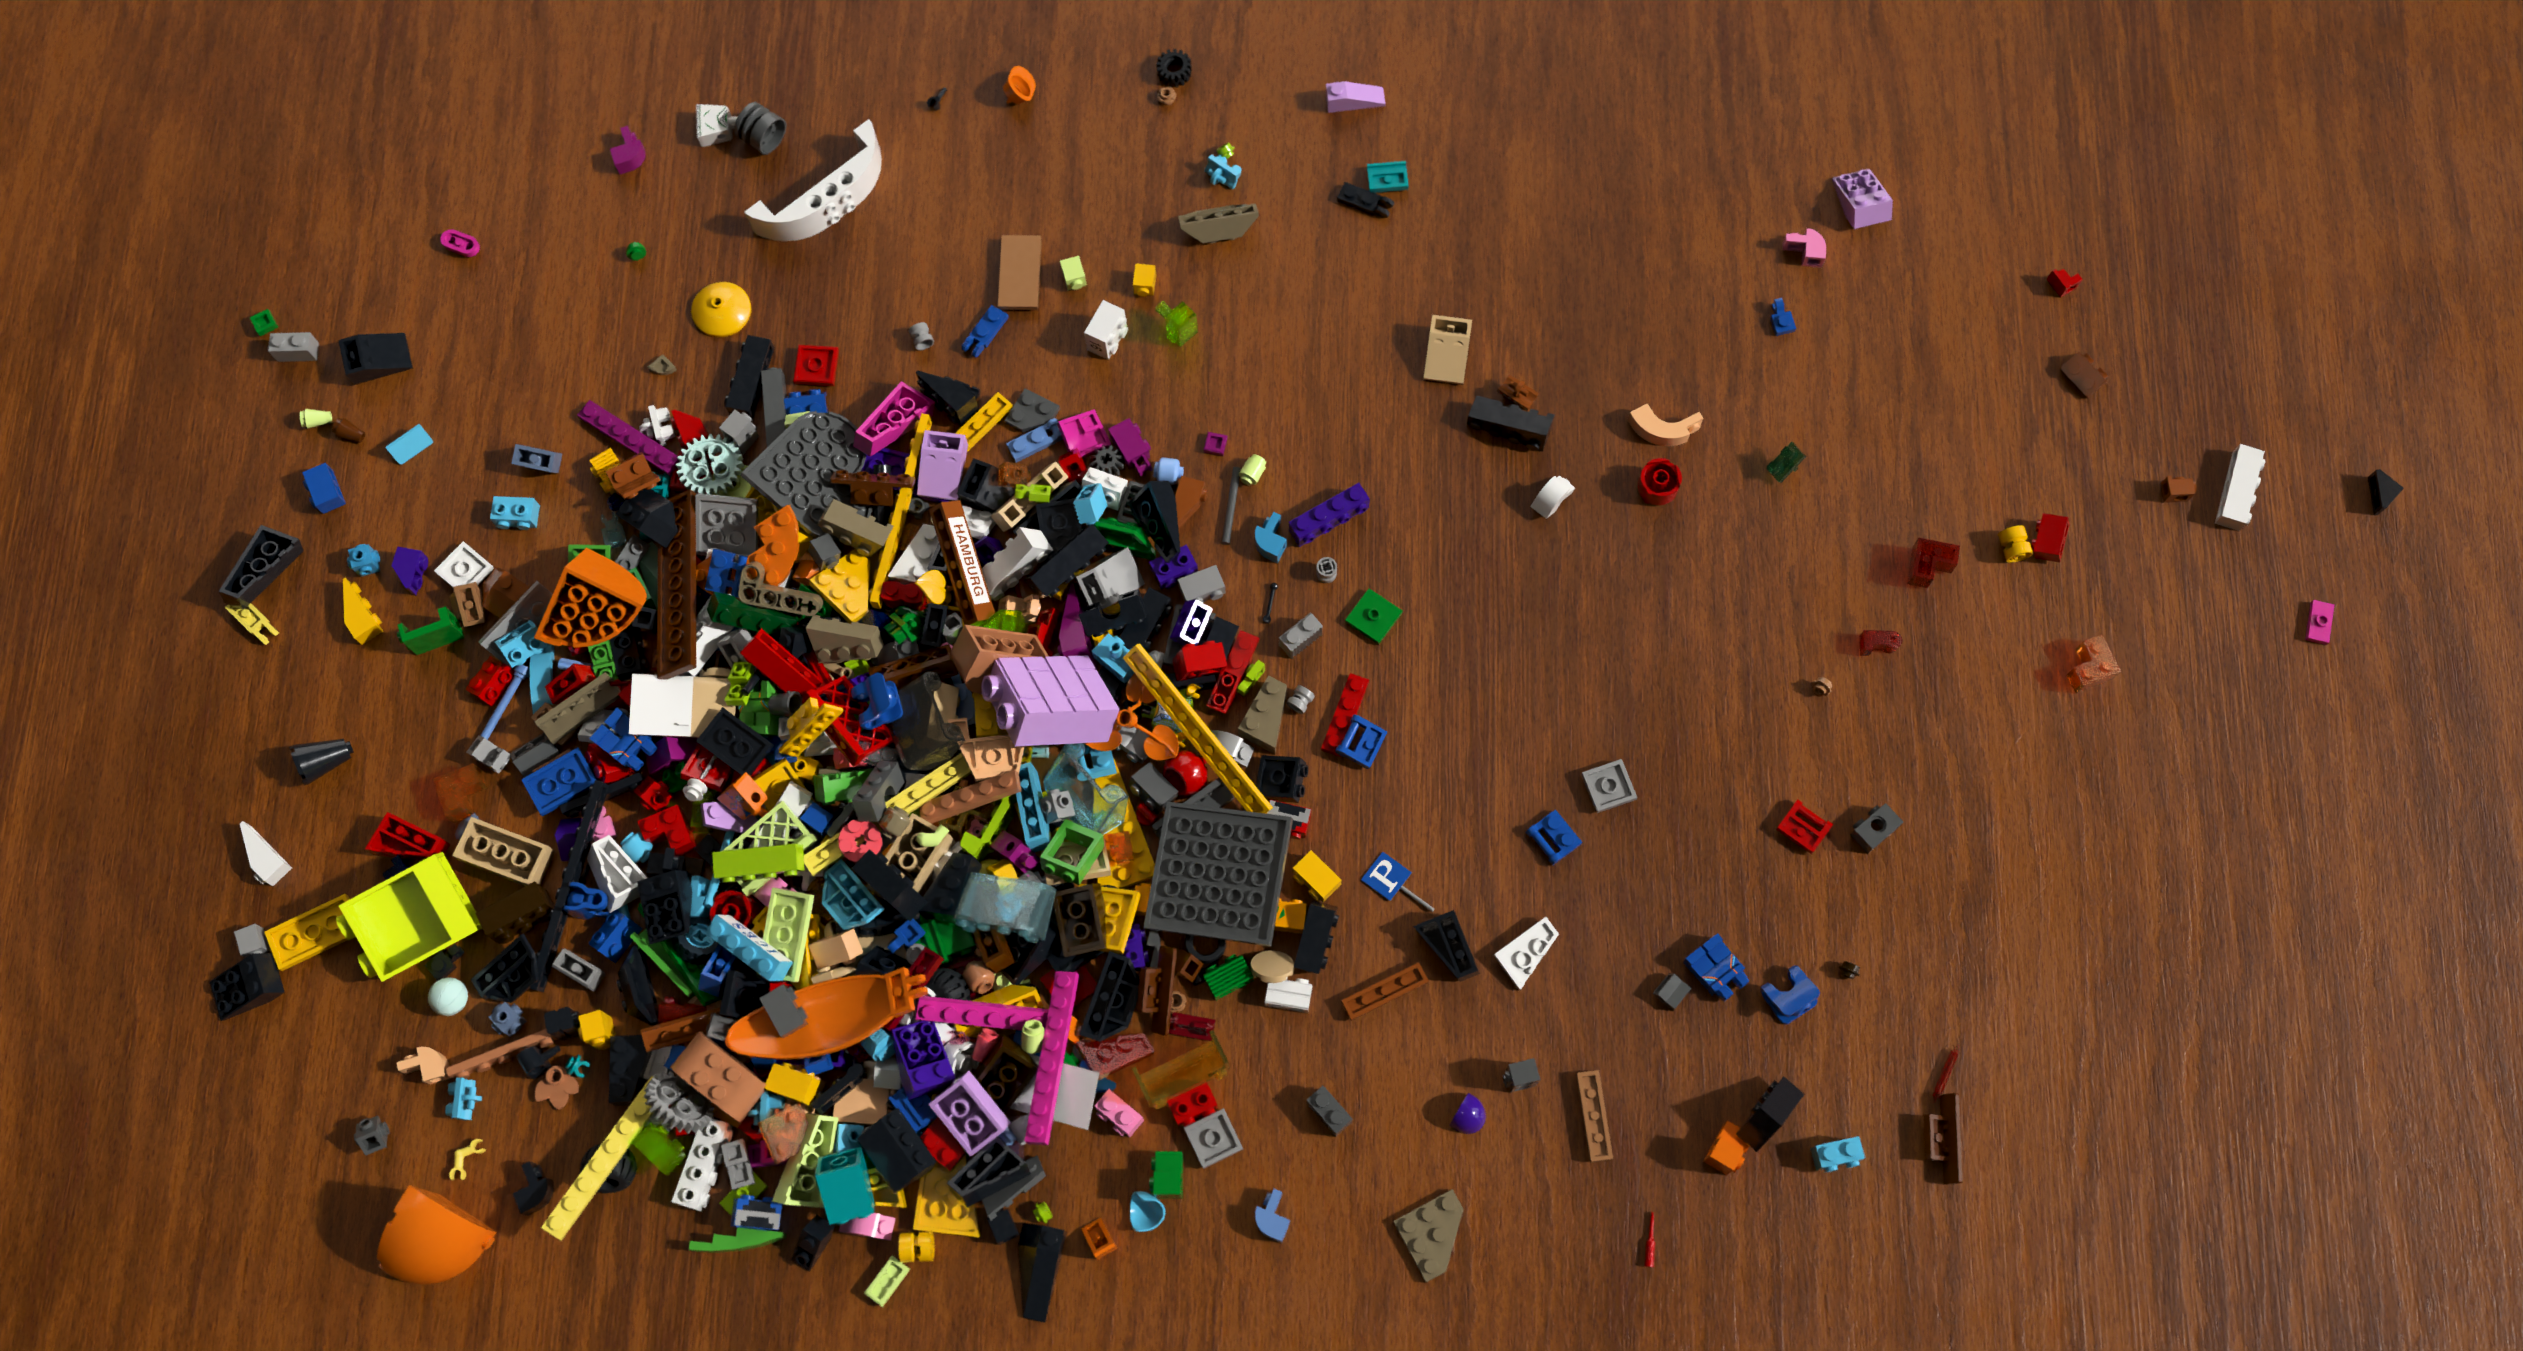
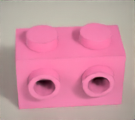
M1110 1089L1106 1091L1095 1105L1096 1110H1098L1096 1115L1105 1122L1107 1120L1111 1121L1114 1124L1113 1129L1121 1136L1126 1134L1128 1137H1131L1144 1121L1140 1114Z

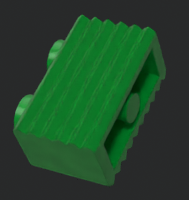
M1236 954L1231 955L1224 960L1225 963L1218 967L1215 964L1205 970L1206 974L1203 977L1216 1001L1254 981V976L1242 954L1238 957Z

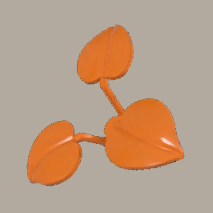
M1134 673L1127 683L1126 696L1128 700L1137 702V704L1128 707L1127 710L1123 709L1118 712L1108 742L1085 744L1099 751L1114 750L1122 742V736L1118 732L1122 729V726L1129 729L1135 727L1149 735L1144 741V751L1148 757L1158 761L1173 759L1178 754L1179 744L1177 736L1171 728L1165 725H1157L1151 733L1137 724L1138 718L1133 713V710L1141 706L1142 702L1149 704L1156 699Z

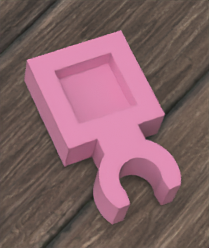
M604 806L593 836L594 842L608 835L612 838L617 837L611 817L609 815L605 816L606 808Z

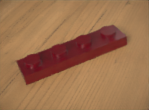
M924 947L908 970L909 977L923 974L926 978L925 982L919 985H912V990L925 987L944 960L940 955L927 947ZM904 1015L897 1018L893 1017L883 1027L891 1032L892 1029L896 1028Z

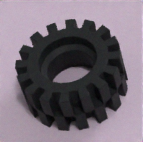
M1169 49L1167 54L1161 53V57H1158L1157 62L1159 80H1163L1164 85L1168 82L1169 87H1172V84H1175V87H1179L1178 83L1184 85V80L1186 82L1189 81L1192 68L1188 54H1183L1182 50H1179L1178 53L1177 49H1173V52H1170ZM1171 64H1178L1182 67L1178 72L1167 70V67Z

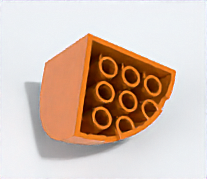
M585 548L564 567L534 638L555 646L565 645L573 646L574 648L588 647L608 641L633 622L646 602V591L640 581L621 565Z
M409 1185L393 1210L396 1213L395 1218L386 1224L381 1236L377 1252V1260L381 1263L378 1266L388 1275L404 1282L420 1285L440 1283L459 1275L469 1268L484 1250L493 1244L494 1236L497 1232L442 1195Z

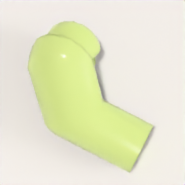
M941 824L934 833H919L916 840L922 847H936L949 830Z

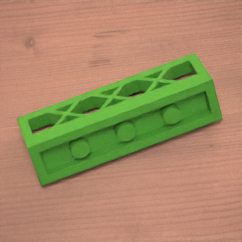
M647 929L640 935L635 932L630 935L635 943L689 998L692 999L695 996L661 943L649 945Z

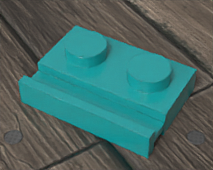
M1406 161L1367 164L1369 191L1375 193L1408 190Z

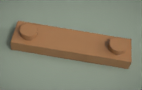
M1599 1070L1579 1072L1576 1074L1590 1163L1613 1160Z

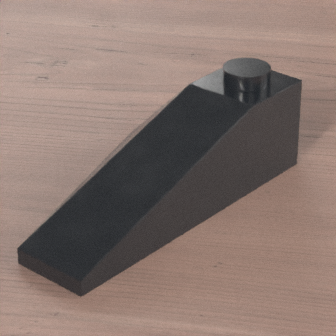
M1023 1223L1018 1242L1023 1318L1046 1323L1067 1234L1065 1230L1030 1223Z

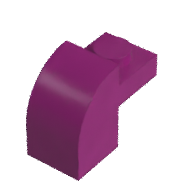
M628 126L620 128L625 144L610 148L619 174L637 169L643 163L646 155L641 140L637 139L635 132L631 133Z
M787 1139L760 1141L761 1144L748 1145V1156L752 1168L783 1166L787 1164L789 1159V1140Z

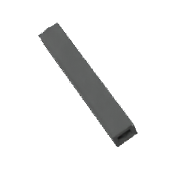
M774 367L761 371L767 447L786 430L784 425L786 417L784 398L787 397L785 375L781 368Z

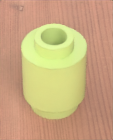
M1256 454L1249 457L1239 472L1241 482L1248 486H1251V484L1256 485L1266 468L1265 459Z
M1028 1020L1022 1027L1021 1048L1029 1054H1036L1042 1049L1044 1027L1040 1021Z

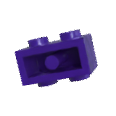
M1187 544L1180 547L1181 552L1170 563H1166L1162 556L1149 562L1150 569L1161 590L1172 588L1177 584L1178 579L1198 572L1197 564Z

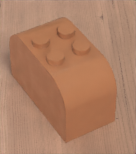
M964 625L951 650V660L966 687L971 692L982 694V680L985 676L991 674L994 661L998 658L1019 657L1022 659V657L1045 658L1048 656L1036 635L972 625Z
M700 1031L670 1067L688 1084L739 1122L744 1121L749 1111L754 1109L757 1102H760L762 1094L767 1091L764 1089L766 1086L765 1080Z

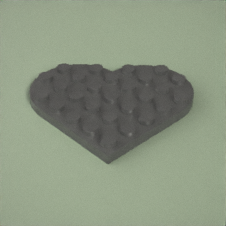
M813 411L797 418L740 475L779 510L786 505H790L796 516L798 526L815 538L827 534L821 530L817 523L825 508L833 499L858 509L857 514L869 518L872 512L871 505L851 503V484L830 483L833 472L846 470L848 473H857L862 470L866 460V454L853 446L855 431L858 428L845 417L833 412L817 413ZM829 534L834 542H840L839 538Z

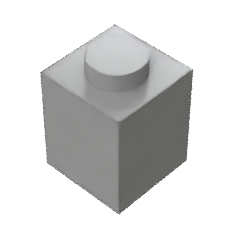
M253 924L234 931L241 956L246 958L252 953L270 952L264 928Z

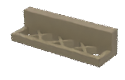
M605 672L534 722L544 731L550 742L555 744L621 698L618 695L621 690L618 686H610L609 682L614 680Z

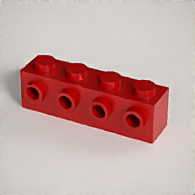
M762 628L748 641L740 652L747 662L757 667L762 675L770 678L782 691H797L804 698L807 691L811 689L817 690L826 685L824 681Z

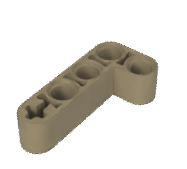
M750 562L742 569L738 596L743 603L806 616L815 615L823 607V600L817 594L764 584L765 568L760 562ZM749 568H754L757 571V577L750 575ZM746 588L753 590L754 597L747 595ZM766 593H772L775 596V601H770ZM787 596L793 597L796 601V604H789L787 601ZM810 601H812V604L815 606L813 609L811 608V604H808Z

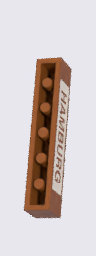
M961 501L941 502L930 508L929 511L964 625L976 626L986 624L997 617Z

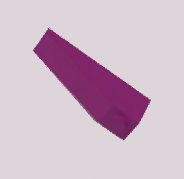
M1073 581L1070 582L1059 634L1060 645H1058V651L1060 656H1066V658L1068 656L1088 655L1096 670L1098 669L1097 660L1092 655L1094 646L1091 645L1078 615L1080 608L1083 607L1081 595Z

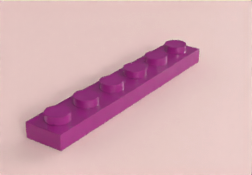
M591 400L577 414L581 420L634 454L642 452L648 463L669 476L677 468L676 464L681 463L676 454Z

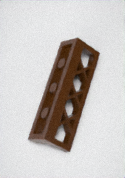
M950 644L868 669L870 676L878 672H885L883 674L885 682H894L898 693L959 675L951 660ZM944 653L948 654L946 656L938 657L939 655ZM905 666L903 669L897 670L898 667Z

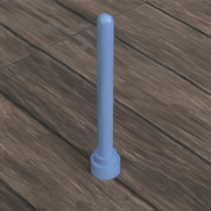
M524 665L515 666L513 669L515 671L513 674L514 678L480 736L487 740L489 739L521 681L529 678L530 668Z

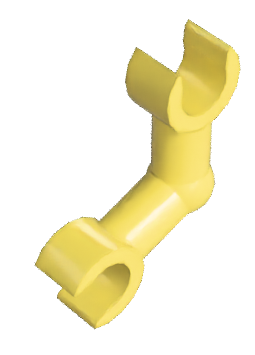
M475 1139L469 1146L454 1152V1168L449 1174L451 1180L455 1179L457 1171L461 1172L462 1180L466 1178V1171L463 1169L464 1157L473 1153H484L486 1149L476 1150L475 1148L476 1144L483 1140Z

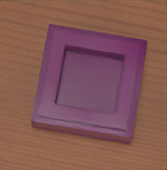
M1208 432L1203 449L1204 453L1224 456L1228 435Z

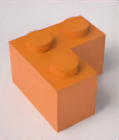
M1727 1120L1721 1127L1703 1162L1726 1176L1740 1169L1745 1160L1742 1155L1749 1148V1145L1736 1135L1740 1127Z

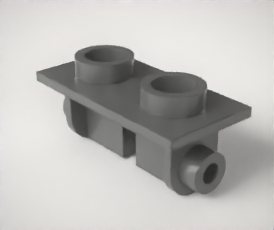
M632 534L615 562L629 571L638 566L651 545Z

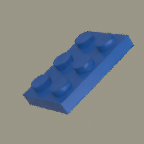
M577 747L521 780L540 815L545 816L559 808L560 805L588 791L591 785H594V781L597 778L587 763L581 749Z

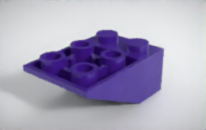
M923 1020L891 1030L900 1079L908 1100L945 1089L953 1083L956 1078L934 1021Z

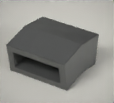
M1669 973L1653 992V995L1674 1011L1691 990V987L1674 973Z

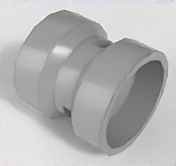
M924 322L914 324L909 328V334L914 339L913 343L917 350H925L934 344L932 335L928 333L929 328Z
M1324 557L1318 561L1316 573L1319 581L1331 583L1336 579L1337 564L1334 559Z
M1298 685L1294 690L1295 694L1293 697H1289L1286 704L1297 713L1304 714L1308 703L1313 701L1315 695L1307 688Z

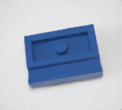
M902 1087L897 1093L889 1097V1100L896 1109H900L916 1133L938 1118V1115L929 1106L931 1100L927 1094L908 1100L904 1087Z

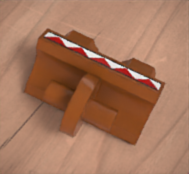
M1510 374L1497 391L1526 411L1529 410L1539 397L1538 392L1525 385L1526 382L1523 380L1519 381Z

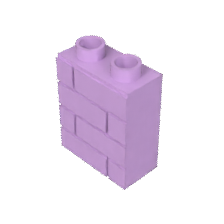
M1088 655L1068 656V658L1066 656H1046L1045 658L1022 657V659L1019 657L998 658L994 661L991 674L985 676L982 680L983 698L985 701H991L996 710L999 728L1006 729L1014 746L1108 742L1120 710Z

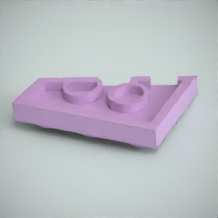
M721 802L702 803L700 805L703 826L743 834L758 821L753 815L742 820Z

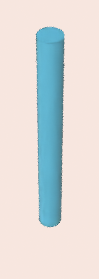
M726 831L720 851H723L732 843L735 832ZM714 873L704 902V906L709 908L713 906L720 879L714 878Z

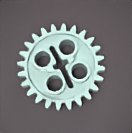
M709 434L708 439H705L701 435V441L693 438V445L686 443L688 450L681 449L684 456L677 457L679 462H681L676 464L678 468L677 474L687 490L691 489L699 494H705L706 492L712 495V492H715L716 495H719L720 490L727 493L726 487L728 486L734 488L733 481L739 482L737 475L742 473L740 468L744 467L742 462L744 459L733 441L729 443L728 437L722 440L720 434H718L714 439L712 434ZM706 450H708V455L712 462L711 467L715 475L714 481H712V475L709 471V463L705 455ZM722 452L720 455L714 456L716 453ZM701 457V460L694 461L696 458ZM721 470H726L724 473L718 474ZM706 475L705 478L699 479L700 476Z

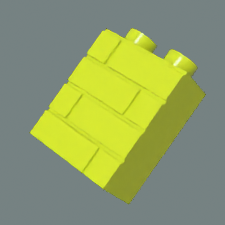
M443 852L430 856L340 904L339 908L343 914L336 918L337 925L347 940L356 937L362 946L364 953L358 955V961L365 974L369 978L378 975L381 982L482 929L475 914L477 913Z

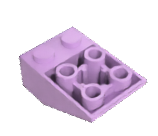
M1870 169L1832 178L1845 216L1854 229L1892 220L1893 200Z
M925 430L921 447L917 496L958 500L957 492L961 486L968 449L965 435Z

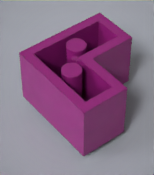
M663 736L662 739L655 742L654 744L658 749L654 754L649 756L645 753L649 775H663L664 770L671 769L674 771L677 764L681 762L687 763L699 744L696 741L698 738Z

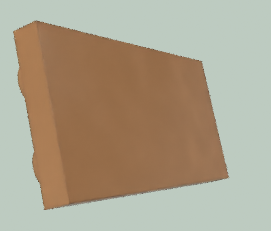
M1002 235L998 309L1038 310L1041 236Z

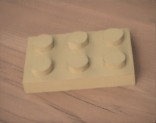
M1105 839L1103 850L1083 880L1111 875ZM1072 841L1063 842L1053 858L1076 867L1088 848ZM1045 872L1047 886L1068 883L1061 877L1049 875Z

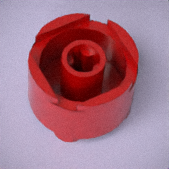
M1665 458L1652 459L1641 471L1637 485L1638 492L1647 504L1665 505L1676 497L1682 482V474L1679 467L1671 463L1670 460Z
M728 890L720 893L714 899L715 902L710 908L711 922L716 914L730 915L749 930L755 926L752 921L760 913V907L752 895L746 896L743 892Z

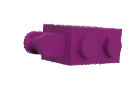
M1130 418L1108 429L1109 437L1116 449L1120 450V456L1124 457V462L1128 469L1134 467L1139 476H1142L1147 470H1153L1148 461L1151 447L1146 439L1142 440L1139 435L1141 430L1137 423L1133 424Z

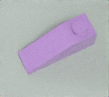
M1346 81L1326 84L1328 113L1385 106L1383 87Z

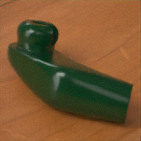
M897 606L891 609V614L895 613L900 618L906 613H915L920 619L919 626H921L923 615L918 611L906 606Z

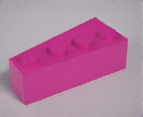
M901 381L855 431L853 446L871 457L914 429L916 421L920 420L921 413L928 414L931 418L935 401Z

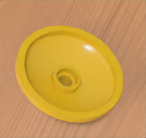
M717 282L706 286L696 295L692 303L691 314L695 325L703 333L712 337H726L737 333L746 325L751 314V303L748 295L741 287L729 282Z

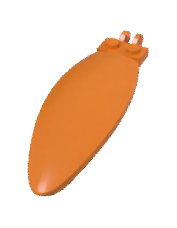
M902 967L885 975L848 976L794 991L797 995L795 1002L798 1007L802 1006L806 1011L808 1018L805 1020L808 1025L783 1038L779 1035L766 1009L762 1006L744 1016L730 1027L725 1038V1045L735 1053L765 1059H803L837 1052L869 1037L886 1025L893 1017L897 1018L915 1011L913 998H921L927 995L928 990L927 987L912 990L911 986L925 982V975L917 974L909 977L908 969Z

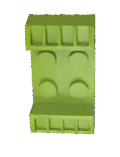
M1016 794L993 801L997 806L991 814L992 820L989 824H985L981 831V839L965 831L960 843L965 854L973 855L981 862L987 854L994 852L990 847L991 843L1002 830H1007L1015 816L1013 808L1014 803L1017 801Z

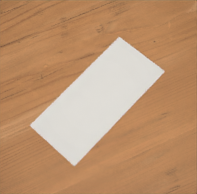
M1029 1054L1036 1064L1039 1065L1040 1057ZM1063 1063L1054 1111V1121L1088 1130L1099 1077L1098 1072ZM1037 1072L1012 1104L1011 1109L1030 1113Z

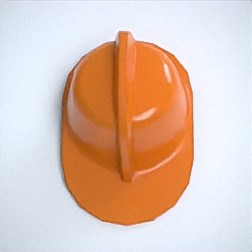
M1014 66L1003 86L1008 104L1011 102L1021 104L1025 101H1030L1035 91L1036 85L1032 75L1021 66Z

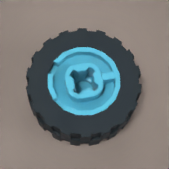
M704 917L690 918L689 933L673 939L674 951L677 952L676 954L683 961L697 965H706L719 945L718 942L705 933L711 924L710 919Z

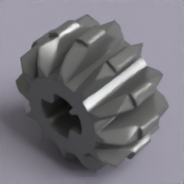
M1103 445L1101 451L1095 449V455L1090 457L1092 462L1090 467L1119 476V470L1124 469L1122 464L1124 457L1120 456V450H1114L1113 446L1105 449Z

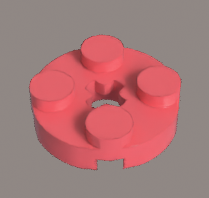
M850 821L841 830L838 839L841 852L846 859L853 863H857L869 849L877 854L883 846L881 832L874 823L868 821ZM864 836L866 844H861L860 847H857L855 839Z

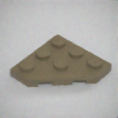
M1453 1189L1394 1221L1425 1282L1436 1278L1447 1270L1463 1213V1207Z

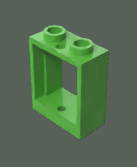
M1065 819L1040 856L1041 869L1049 875L1061 877L1066 882L1080 885L1104 848L1103 834ZM1065 839L1088 848L1076 867L1053 858Z

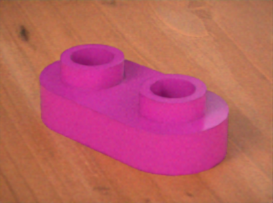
M450 229L441 235V243L449 251L465 257H473L480 250L477 240L467 234Z

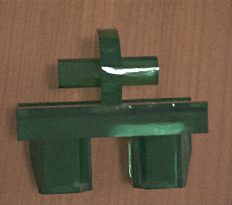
M1791 442L1781 450V453L1774 461L1767 465L1766 469L1779 483H1782L1792 471L1798 470V465L1807 456L1800 451L1794 442Z

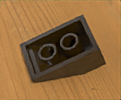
M1100 883L1053 892L1052 898L1064 957L1107 948L1105 905Z

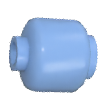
M1162 457L1158 462H1155L1153 477L1157 481H1169L1170 485H1176L1178 479L1183 476L1184 467H1180L1178 459Z

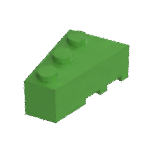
M874 768L813 775L815 800L822 802V805L835 804V801L841 800L843 802H852V799Z

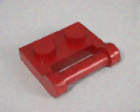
M1797 799L1776 830L1812 855L1833 826V823L1830 821L1826 822L1803 806V802ZM1798 812L1820 827L1821 831H1817L1797 817L1795 813Z

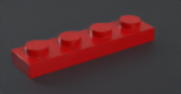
M1352 673L1349 674L1322 744V751L1341 757L1335 750L1338 745H1341L1352 723L1350 721L1354 714L1357 715L1369 685V679Z

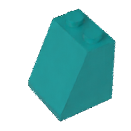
M857 1147L818 1157L815 1177L829 1225L835 1223L840 1225L848 1222L850 1219H864L873 1214L875 1202L863 1149Z

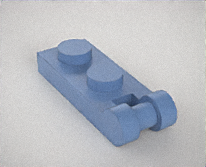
M1056 418L1006 443L1016 463L1063 440ZM1052 431L1053 435L1048 437L1047 433Z

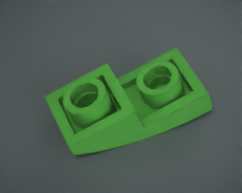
M610 641L588 646L596 678L606 672L613 680L619 679L616 674Z

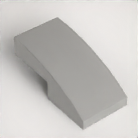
M744 1139L722 1144V1153L732 1189L735 1190L755 1184Z

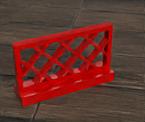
M844 675L817 690L811 689L807 691L801 704L803 705L811 697L818 700L819 708L824 703L843 708L844 718L837 717L824 732L854 767L860 764L863 758L894 742L896 737L885 724L872 729L871 737L860 735L861 727L859 720L847 719V714L849 712L860 716V714L868 709L869 704L867 702H858L860 709L849 707V700L856 701L852 698L851 689L854 686ZM843 684L847 689V693L836 691V686ZM819 695H831V702L823 701ZM835 697L846 699L845 706L835 704ZM846 725L857 727V734L850 733L846 729ZM875 732L883 733L887 739H876ZM859 740L870 743V748L864 751L859 745Z

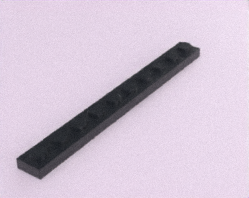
M595 780L594 785H591L589 789V800L582 810L583 819L575 832L576 841L569 851L568 857L570 860L562 873L563 882L555 895V907L549 913L550 922L542 935L543 944L541 950L536 954L539 980L529 989L541 992L545 990L569 915L563 910L564 906H567L568 895L573 890L569 887V882L579 883L610 786L604 782Z

